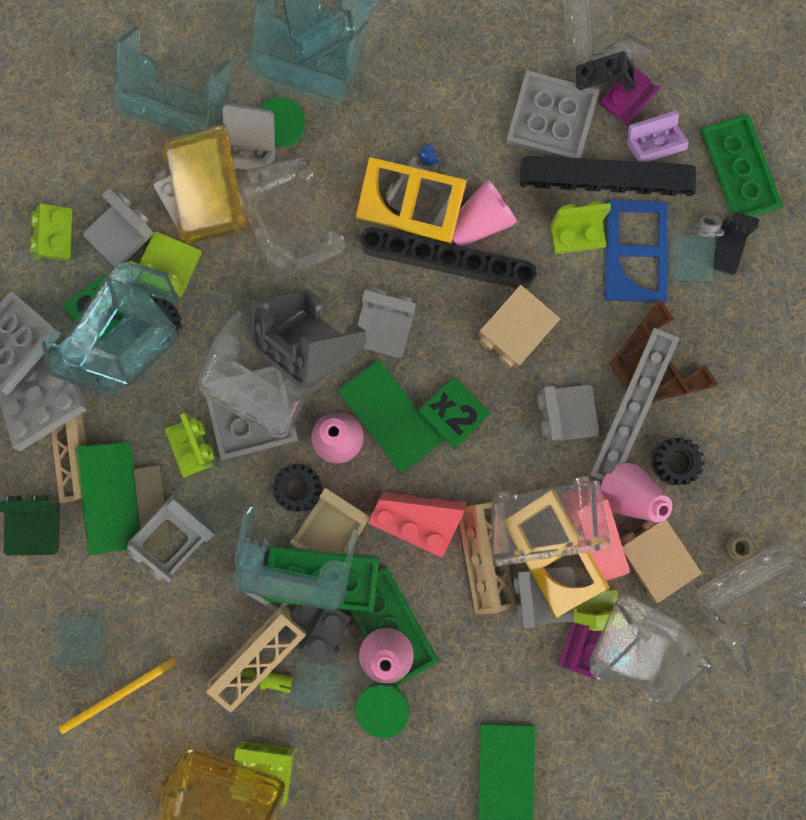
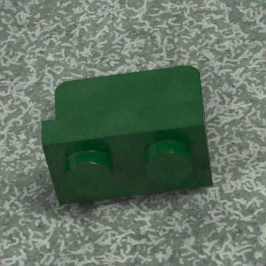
M32 495L31 501H22V496H4V501H0V512L5 513L4 554L8 556L57 554L59 551L60 528L59 501L49 500V495Z

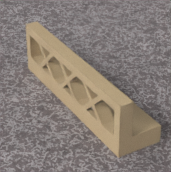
M83 413L51 432L59 503L81 500L75 448L86 446ZM64 426H66L67 446L58 441V434ZM60 446L64 448L62 453L60 451ZM67 452H69L70 472L62 467V459ZM63 472L67 474V477L65 479L63 477ZM72 478L74 496L66 497L65 485Z
M497 501L468 506L465 508L459 526L475 614H493L515 608L516 602ZM489 508L491 519L489 523L485 520L484 509ZM491 536L495 540L494 550L490 547L489 540ZM496 563L500 568L499 576L495 574L494 567ZM501 589L504 591L505 604L500 602L499 593Z
M283 604L209 680L206 693L230 713L306 636V631L290 618L291 611ZM285 625L296 633L291 641H279L278 633ZM263 648L276 649V656L272 660L260 661V651ZM257 667V676L254 679L241 680V671L244 668ZM226 687H238V696L232 702L221 694Z

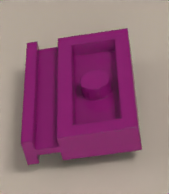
M635 68L636 89L626 92L620 83H616L599 103L600 106L627 127L660 89L658 85L652 84L651 79L637 68Z
M572 622L558 666L597 680L614 627L608 625L606 630L593 631L589 630L587 625Z

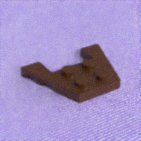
M662 300L652 307L608 363L626 391L653 329H660L674 320ZM670 361L652 403L713 388L718 385V382L706 365L682 378Z

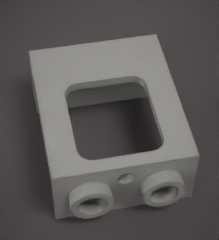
M414 156L410 163H404L405 166L426 170L417 165V158ZM399 173L400 179L397 184L392 183L385 196L387 197V207L399 214L402 208L399 196L409 179V175ZM422 178L421 181L438 190L441 196L428 216H423L414 211L412 220L442 227L453 185ZM465 186L463 198H464V196H465V194H466V190H467V187H466V186Z
M173 494L128 541L127 548L130 550L128 554L136 562L141 563L143 561L150 567V573L158 580L164 578L169 583L172 580V574L204 540L208 542L214 535V530ZM164 520H169L188 536V540L168 562L162 563L143 547V542Z

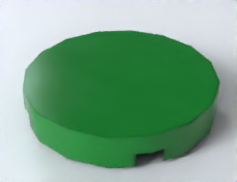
M277 97L269 99L260 106L259 109L270 110L274 113L276 148L290 147L301 139L305 132L306 121L303 110L296 102L289 98Z
M374 683L368 686L359 696L355 713L359 725L365 732L373 737L384 739L394 737L403 731L409 720L410 705L404 692L402 693L394 684Z

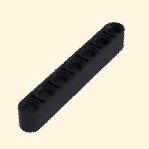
M526 156L520 162V186L525 188V185H532L535 188L542 189L560 187V190L585 188V191L601 192V189L615 193L635 191V194L658 192L661 195L676 196L677 194H686L689 197L696 193V167L689 164Z
M366 228L360 236L361 248L369 256L516 289L520 285L524 288H529L537 275L536 267L531 262L381 228ZM369 238H376L379 241L376 246H368L365 242ZM395 243H400L404 246V249L400 252H394L391 246ZM426 249L429 255L421 258L416 255V251ZM449 254L455 261L444 263L441 257ZM475 260L479 263L480 267L471 269L467 266L466 262ZM499 265L504 269L505 273L497 275L492 271V267ZM517 272H527L530 279L526 281L521 280Z

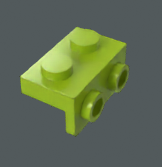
M39 204L37 209L31 212L30 226L34 227V236L30 237L29 252H33V260H40L41 257L70 260L72 209Z
M608 589L573 609L574 623L587 625L589 630L593 631L606 630L608 625L624 627L627 626L626 622L638 620L637 609L618 605V592L615 589Z

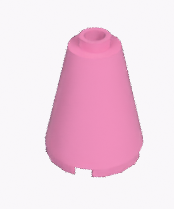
M490 180L483 183L459 210L453 238L449 244L463 247L517 223L510 208L501 198L502 196Z
M340 411L330 412L322 416L315 423L311 435L312 445L318 456L327 462L335 464L353 459L361 450L364 440L363 430L357 419L348 413ZM334 430H339V434L336 437L330 436Z
M632 463L618 464L615 466L617 469L611 474L607 473L601 485V494L608 499L613 513L654 522H662L669 517L672 511L671 499L640 466Z
M384 627L374 630L364 639L360 647V664L366 675L376 682L393 683L399 681L409 672L413 663L411 642L403 633L394 628ZM383 660H388V661H390V662H389V663H383L382 661H383Z

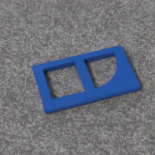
M606 200V204H611V210L605 217L604 301L658 302L662 300L663 303H666L667 202ZM619 212L658 213V246L619 245ZM619 256L658 258V291L642 288L632 282L623 272Z

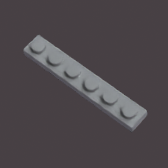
M656 328L653 329L590 473L591 476L603 480L607 473L611 474L617 469L615 466L626 462L680 339L679 337Z

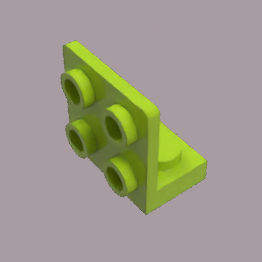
M594 201L582 207H576L574 204L562 206L550 224L554 254L605 248L606 240L603 220L611 210V204H602L601 201Z
M154 232L140 263L137 264L130 261L126 271L137 280L182 298L202 252L195 247L159 232Z
M187 413L180 414L182 422L164 430L183 478L213 467L212 460L216 457L210 444L206 445L202 436L206 434L202 421Z
M241 741L236 748L234 760H237L232 798L285 806L288 799L295 748Z

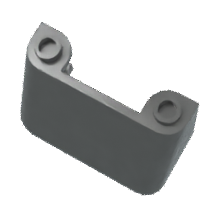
M308 289L253 298L251 341L254 349L301 389L315 385L364 348L366 331L354 324L348 326L345 333L340 334L320 319L321 301Z

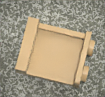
M520 285L479 331L478 336L481 338L479 342L487 350L491 351L494 349L501 355L499 360L508 368L514 366L517 369L561 318Z
M325 488L317 504L290 543L295 546L294 548L348 553L371 517Z
M666 519L662 522L646 520L641 524L642 530L636 534L631 531L620 538L626 560L647 591L645 593L649 599L655 603H659L702 574Z

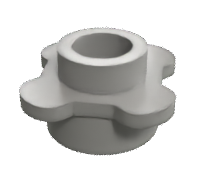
M706 215L701 218V221L696 223V227L699 228L698 235L702 237L714 238L724 235V230L721 229L722 219L718 216Z

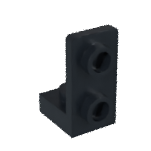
M625 51L576 66V88L578 90L613 80L616 83H620L626 92L636 89L635 66Z
M736 211L725 219L722 226L724 235L719 236L710 267L730 275L736 274L747 236L757 229L760 219Z

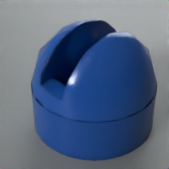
M432 143L421 148L419 152V159L426 166L439 163Z

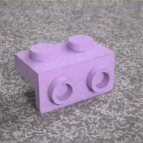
M677 111L629 126L627 143L638 162H649L688 149L689 141L678 127L679 114Z

